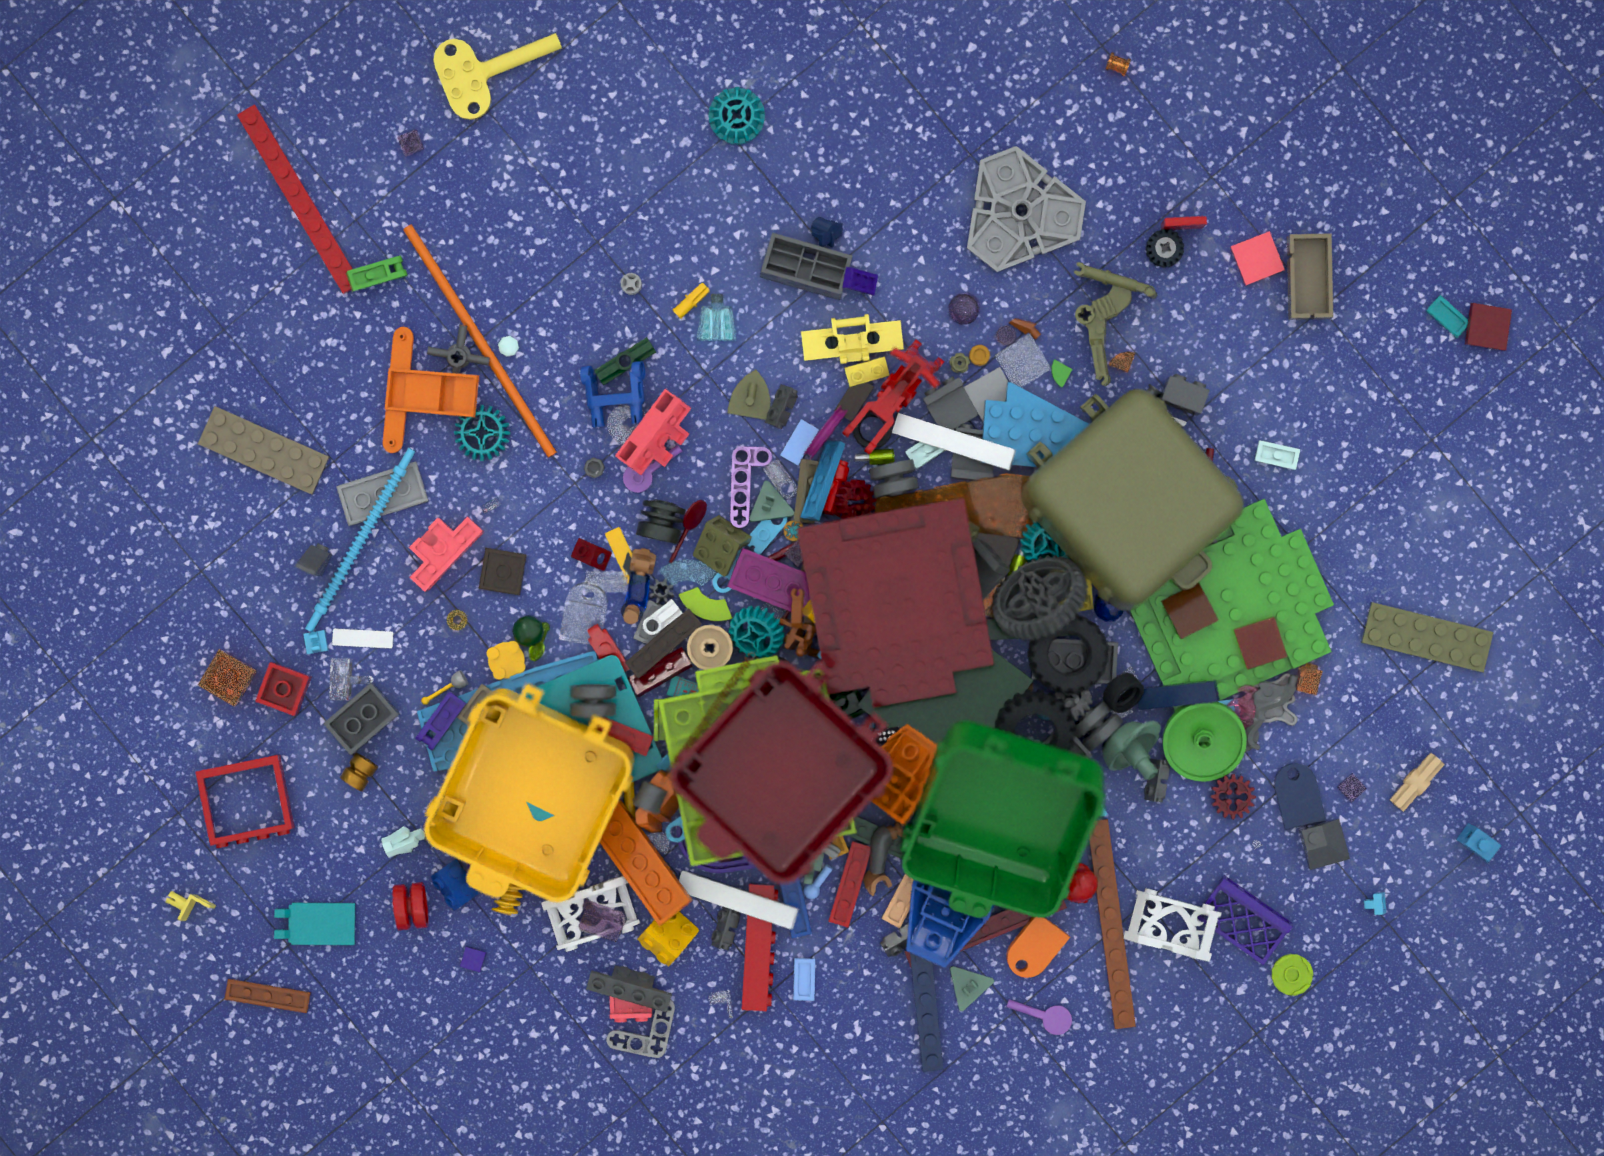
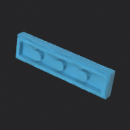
M826 440L800 518L809 521L820 520L845 443Z

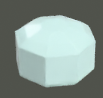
M511 336L503 337L498 344L500 353L506 357L514 356L519 349L518 341Z

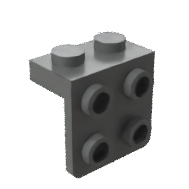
M951 377L942 382L944 386L940 389L932 388L925 392L926 397L922 400L938 426L954 430L956 427L961 426V424L976 417L978 412L965 391L961 379Z

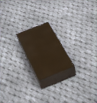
M866 382L849 387L834 411L842 405L844 411L848 410L844 418L852 422L874 386Z

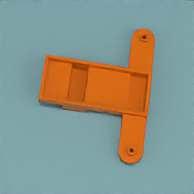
M399 327L394 332L391 362L388 369L383 447L389 453H397L403 446L407 412L463 417L476 416L479 376L411 370L414 336L407 327Z

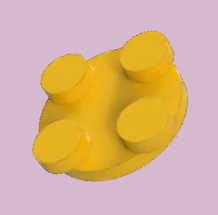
M516 641L502 642L487 650L489 668L493 672L495 679L510 678V676L525 671V657Z

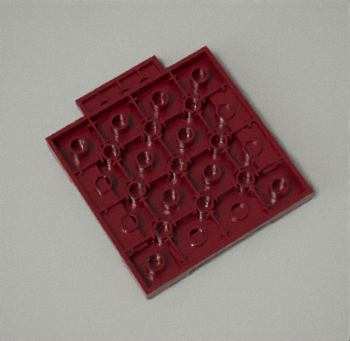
M964 497L797 528L820 647L821 661L833 673L826 681L828 694L869 687L873 707L956 693L953 672L994 665Z

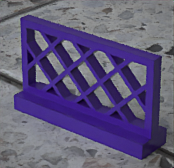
M1223 875L1219 884L1204 903L1209 905L1213 900L1214 905L1211 906H1215V911H1218L1217 907L1230 906L1231 917L1219 918L1218 916V927H1215V932L1262 965L1265 964L1285 935L1293 928L1291 921L1225 875ZM1221 890L1228 895L1229 902L1216 904L1215 896ZM1232 905H1243L1246 914L1234 916ZM1202 914L1198 915L1197 919L1206 925L1207 919L1201 916ZM1249 917H1260L1263 926L1251 928ZM1247 918L1248 929L1236 930L1234 920ZM1232 920L1234 931L1224 932L1221 930L1220 922ZM1275 928L1281 934L1277 939L1268 940L1266 929ZM1264 930L1265 941L1253 942L1251 932ZM1249 932L1251 943L1241 944L1238 942L1237 934ZM1266 944L1267 953L1261 958L1255 953L1254 946Z

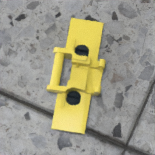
M864 314V317L838 320L831 318L832 328L801 332L804 361L840 357V364H846L847 362L870 361L869 354L892 351L893 347L904 350L901 321L870 324L869 314ZM865 325L866 328L865 332L858 334H837V328Z

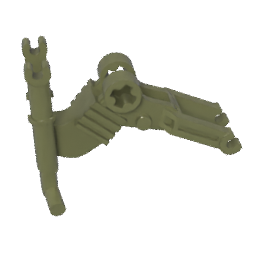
M1078 262L1076 265L1082 268V270H1075L1074 274L1079 277L1103 282L1104 285H1113L1111 291L1106 296L1092 301L1091 306H1079L1075 312L1076 320L1088 328L1096 379L1102 380L1104 377V381L1101 384L1108 386L1111 382V377L1108 372L1105 352L1107 320L1118 316L1128 307L1132 300V291L1145 293L1151 299L1157 297V292L1151 285L1111 273L1109 270H1100ZM1084 310L1091 313V316H1088V321L1081 318Z

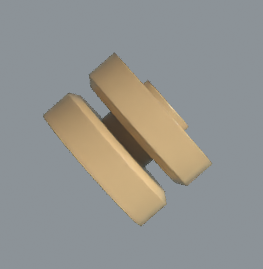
M704 625L696 629L690 635L687 643V654L691 662L703 670L725 666L733 653V641L730 635L723 628L715 625ZM708 644L714 645L712 652L707 651L706 646Z

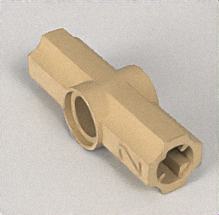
M1429 753L1421 764L1405 777L1401 787L1389 800L1404 812L1413 800L1429 787L1430 781L1445 764L1435 755Z

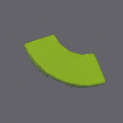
M698 587L678 594L687 609L689 608L693 614L710 621L732 619L725 599H709L702 594Z

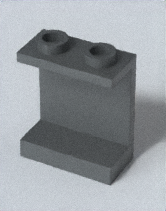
M961 424L960 427H956V431L982 439L983 426H981V430L973 429V425ZM953 452L950 478L992 483L994 465L980 463L979 460Z
M976 538L972 544L977 550L974 555L982 599L984 600L1007 575L1010 569L987 542Z

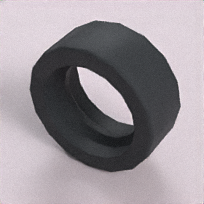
M870 411L853 430V436L857 443L864 448L871 441H867L862 437L860 433L861 423L868 417L878 418ZM892 426L879 441L875 449L882 447L888 442L891 437Z
M1121 674L1107 685L1103 693V700L1115 713L1126 712L1133 708L1142 698L1144 686L1133 674Z

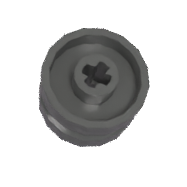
M905 460L870 468L871 480L878 481L884 479L885 481L873 487L875 498L897 496L920 488L917 477L904 478V475L913 473L916 470L914 460Z
M578 684L570 686V697L583 700L573 702L570 705L571 716L593 718L594 715L600 718L616 716V704L603 701L604 699L616 697V685Z
M1104 700L1091 707L1090 710L1084 713L1085 716H1081L1075 723L1077 738L1089 732L1082 742L1089 752L1100 745L1123 723V720L1117 714H1112L1105 720L1103 719L1111 709Z

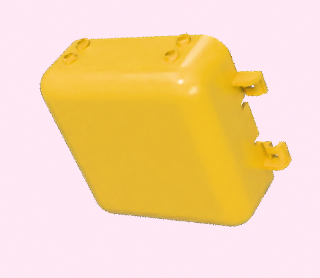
M528 683L525 685L522 694L500 688L490 692L481 703L477 702L476 706H474L468 719L471 724L438 796L433 798L425 813V816L428 817L425 823V835L433 847L471 864L466 880L470 887L494 898H499L505 894L509 884L512 883L549 901L563 902L574 895L579 885H584L590 873L587 867L622 792H627L634 778L630 774L635 760L634 754L627 744L607 735L612 722L596 715L593 716L589 726L540 704L539 702L544 691ZM528 692L534 695L532 700L526 697ZM598 725L604 727L603 732L596 730ZM527 802L555 816L543 821H537L533 818Z

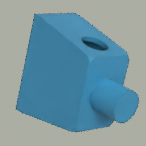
M1469 823L1456 839L1487 864L1501 847L1498 842Z

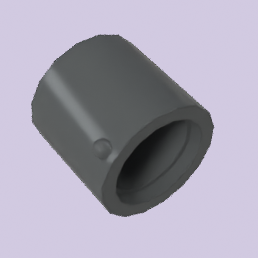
M643 780L636 797L633 798V804L657 815L660 813V808L668 791Z

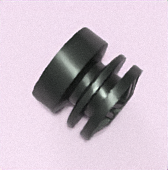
M656 499L644 500L643 505L651 507V512L641 510V514L649 517V521H639L636 535L678 544L681 531L674 528L673 523H683V519L675 518V514L685 515L686 509L666 501Z

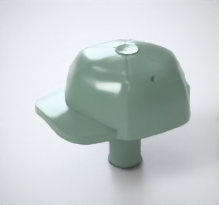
M1132 721L1117 728L1107 738L1102 748L1103 758L1108 768L1117 771L1132 766L1133 769L1139 770L1144 780H1150L1155 777L1158 769L1151 763V757L1148 753L1159 738L1160 724L1156 721H1149L1144 724Z

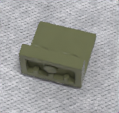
M718 515L706 522L693 556L725 577L729 574L739 549L748 545L752 536L740 528H736L731 522Z

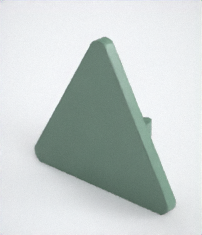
M766 480L758 495L749 521L757 522L792 517L795 512L772 484Z
M955 966L950 967L960 1011H964L994 983L993 978Z

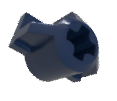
M818 217L811 225L812 236L819 239V246L821 247L826 245L834 247V240L842 236L843 224L840 222L837 223L833 220Z

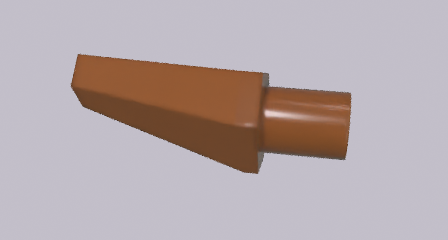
M1017 318L1009 322V324L1022 331L1025 335L1029 333L1035 340L1041 335L1034 327L1037 325L1036 323Z

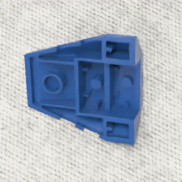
M914 880L911 888L906 951L945 968L989 919L995 905H992L989 914L983 918L954 911L949 906L951 891Z

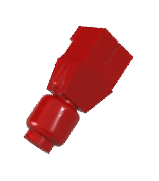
M840 460L822 511L823 514L837 517L841 515L836 512L839 506L835 505V503L839 501L836 494H841L839 487H845L842 483L847 481L850 471L848 468L849 463Z

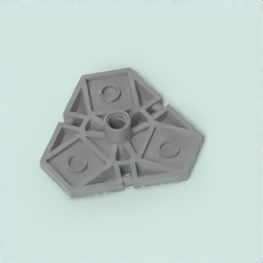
M1017 146L981 159L979 164L974 197L976 205L972 210L967 249L995 272H1000L1035 258L1034 255L1040 253L1043 255L1079 241L1081 237L1086 201L1055 176L1051 178L1047 175L1048 171ZM1041 180L1047 184L1044 190L1037 185ZM984 203H990L991 209L983 210ZM1019 205L1025 206L1027 214L1019 216L1016 213V207ZM1036 239L1038 245L1031 248L1029 241Z

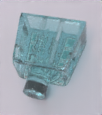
M711 294V306H702L697 341H737L732 306H723V294Z

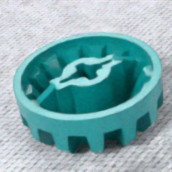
M740 87L725 89L715 96L709 108V123L712 131L719 139L729 144L741 145L752 141L759 135L764 126V107L760 98L749 89L746 90ZM733 100L742 101L740 105H733L731 107L727 104ZM724 107L728 109V119L726 122H724L722 118V111ZM748 108H750L751 110V118L749 122L746 120V111L748 110ZM739 111H741V119L736 118L734 120L732 113H738ZM743 123L746 124V126L739 129L733 128V126H740Z

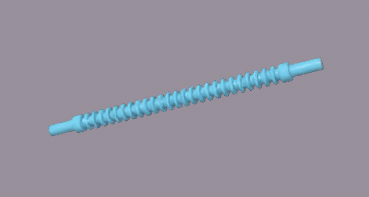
M411 448L407 449L399 465L394 467V474H390L391 479H388V484L384 485L385 490H381L382 495H378L379 500H375L376 505H373L374 509L369 511L371 513L370 516H366L367 521H363L365 525L361 526L362 530L357 532L359 534L358 537H354L356 541H352L353 546L349 547L350 551L346 552V557H343L344 562H340L341 567H337L338 572L334 573L335 577H332V582L328 583L329 588H325L326 593H322L323 598H320V603L315 605V612L306 626V629L310 632H313L321 616L325 615L328 611L327 606L331 605L330 600H334L333 595H337L336 590H340L338 586L343 584L341 581L345 580L344 576L349 574L347 570H351L350 565L354 564L353 560L357 559V554H360L359 549H363L362 544H366L365 539L369 538L368 534H371V529L375 528L374 523H378L377 518H381L380 513H383V508L387 507L385 505L386 502L389 503V497H393L392 492H396L394 488L399 486L397 483L401 482L400 478L405 476L407 472L405 469L415 454V451Z

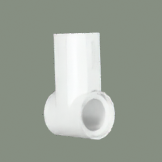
M671 599L644 620L643 629L647 634L656 635L683 613ZM651 619L656 620L659 625L658 629L654 632L649 631L647 628V623Z

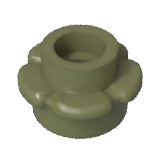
M956 353L955 356L950 358L949 364L953 372L964 373L969 368L970 360L963 353Z

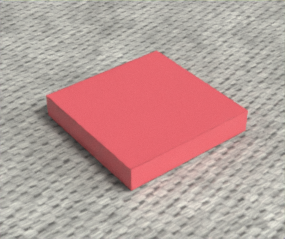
M1270 231L1230 247L1245 286L1285 270Z

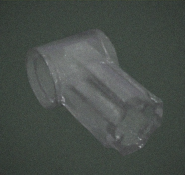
M778 459L763 468V471L783 498L792 499L797 495V485ZM786 484H791L794 487V491L790 495L782 492L783 486Z

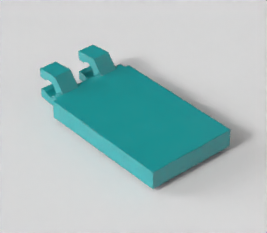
M292 902L289 908L275 909L274 918H289L288 929H275L274 939H288V943H291V945H355V903Z

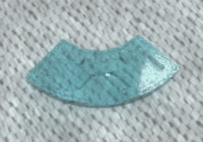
M689 559L674 561L659 570L673 586L681 581L688 580L696 582L703 587L717 574L715 570L705 563Z

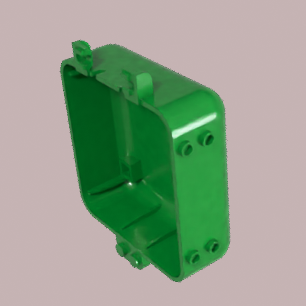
M965 720L953 724L948 729L944 740L938 741L935 763L922 792L917 809L910 824L906 823L903 830V841L900 851L903 852L902 867L904 872L913 880L951 891L949 896V906L951 909L973 917L983 918L987 916L992 905L1037 918H1044L1054 914L1059 909L1062 900L1067 899L1070 881L1098 817L1102 818L1105 806H1103L1105 800L1104 773L1101 766L1091 758L973 721Z

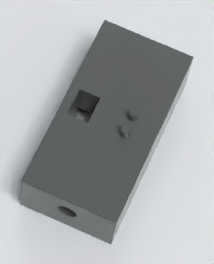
M772 233L760 278L840 300L843 292L846 267H850L852 255ZM804 252L816 255L815 260L804 258Z

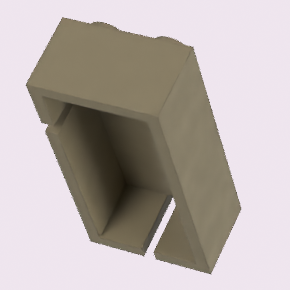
M1332 234L1288 235L1287 256H1291L1287 259L1288 320H1307L1310 316L1311 320L1333 318Z

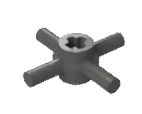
M459 325L457 343L450 346L448 350L430 346L427 350V355L446 358L449 365L453 367L452 373L460 374L461 368L466 367L470 362L487 366L490 363V357L473 355L469 348L465 346L467 325ZM457 352H460V355H463V358L459 361L457 360V357L454 356V354H456Z

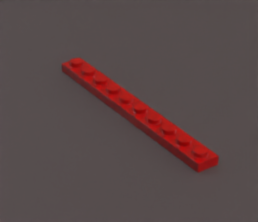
M255 104L237 114L239 120L343 294L349 292L351 287L346 272L353 268Z

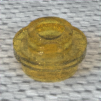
M453 610L448 614L447 624L451 629L462 630L467 625V615L463 611ZM455 616L461 618L459 624L454 623L453 619Z

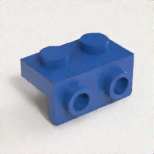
M457 859L431 876L434 887L442 893L446 904L454 911L480 893L468 885L466 880L467 874Z

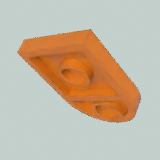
M1032 917L1009 945L1006 953L1007 963L1010 969L1020 977L1030 978L1037 976L1048 966L1069 940L1070 936L1046 917ZM1025 960L1027 962L1025 968L1017 969L1015 967L1017 961Z

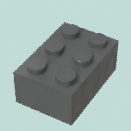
M371 682L323 724L350 755H354L355 752L398 717L400 713L375 683Z

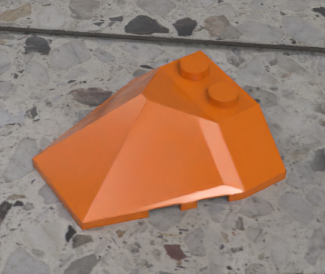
M906 724L889 737L881 748L889 755L892 761V775L884 785L886 790L878 798L873 797L870 801L902 825H905L917 809L935 759L938 745L909 724Z

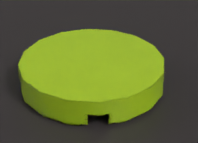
M1287 954L1275 961L1271 970V978L1274 986L1280 992L1296 996L1304 993L1310 987L1313 980V970L1311 964L1304 957L1298 954Z

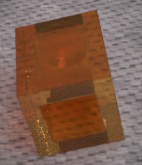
M1306 663L1305 666L1299 667L1296 691L1317 695L1322 671L1317 670L1318 665Z

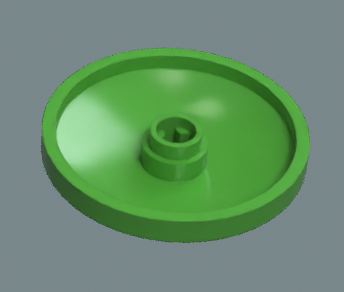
M1220 702L1182 706L1169 718L1162 736L1164 754L1170 766L1181 776L1202 782L1217 780L1232 772L1242 760L1247 744L1246 732L1241 719L1231 708Z

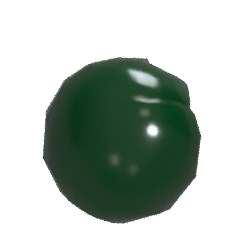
M531 615L520 617L514 623L512 629L515 641L524 647L536 646L544 635L542 622Z

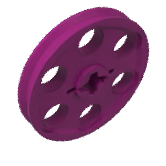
M840 405L803 455L810 456L809 460H811L836 429L848 410L844 411L842 405Z

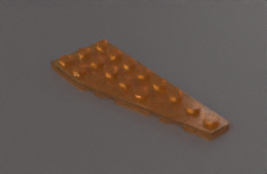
M1001 474L997 477H985L976 481H964L937 486L934 489H921L912 493L892 497L884 496L876 499L875 513L964 497L968 521L979 526L978 532L984 534L1025 538L1022 535V531H1028L1026 524H1034L1021 500L1022 488L1030 476Z

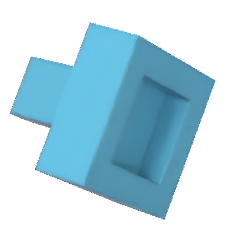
M325 630L304 634L307 654L329 651Z
M1377 892L1373 894L1374 899L1364 900V908L1374 909L1375 915L1387 913L1385 892Z

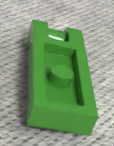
M396 256L347 271L346 275L352 292L408 276L406 269H403L402 257ZM394 265L396 272L391 273L389 266Z

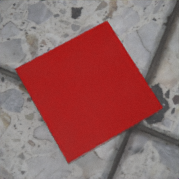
M1207 217L1165 218L1161 223V229H1202L1207 225Z

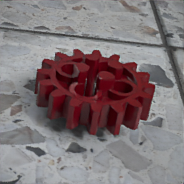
M851 479L850 482L845 481V487H839L841 494H836V497L839 498V501L835 503V505L839 506L836 512L842 514L840 519L872 514L871 510L876 509L873 506V502L877 500L872 498L874 491L869 490L871 485L865 484L864 480ZM848 500H850V501L864 500V503H863V504H861V503L847 504Z
M1231 774V779H1228L1225 775L1223 776V782L1216 780L1218 787L1211 788L1215 791V794L1210 795V798L1215 799L1211 805L1218 806L1216 813L1223 811L1224 818L1228 814H1230L1232 820L1235 819L1236 814L1243 818L1242 812L1249 814L1248 806L1254 807L1251 799H1255L1256 796L1251 795V792L1255 789L1254 787H1248L1249 780L1242 782L1243 776L1241 775L1238 779H1236L1235 774ZM1232 782H1235L1237 785L1234 794L1241 795L1246 793L1247 799L1244 801L1238 798L1234 799L1236 804L1234 811L1229 809V806L1232 804L1231 799H1219L1220 793L1232 794V790L1229 787Z

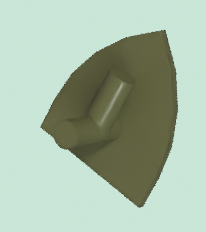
M757 370L747 374L735 387L729 401L728 414L766 420L768 410L770 409V395L763 377Z

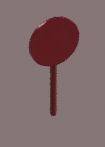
M697 500L687 510L683 519L685 529L669 560L670 564L674 562L688 531L698 526L704 518L707 510V504L704 500Z

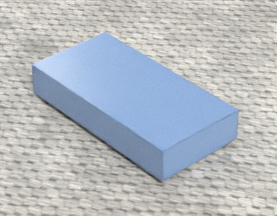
M801 419L780 456L798 466L804 457V452L814 440L819 429Z
M794 958L793 1000L814 1001L815 958Z

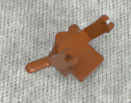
M793 589L791 591V619L778 617L780 618V623L792 627L791 631L785 636L784 648L788 650L796 649L798 657L808 655L819 658L817 654L820 650L811 648L812 639L817 632L816 626L806 617H804V624L802 623L805 592L803 589Z

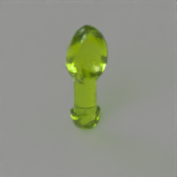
M542 622L544 629L542 640L536 646L529 647V658L532 661L539 660L544 654V641L547 632L550 630V625L547 622Z

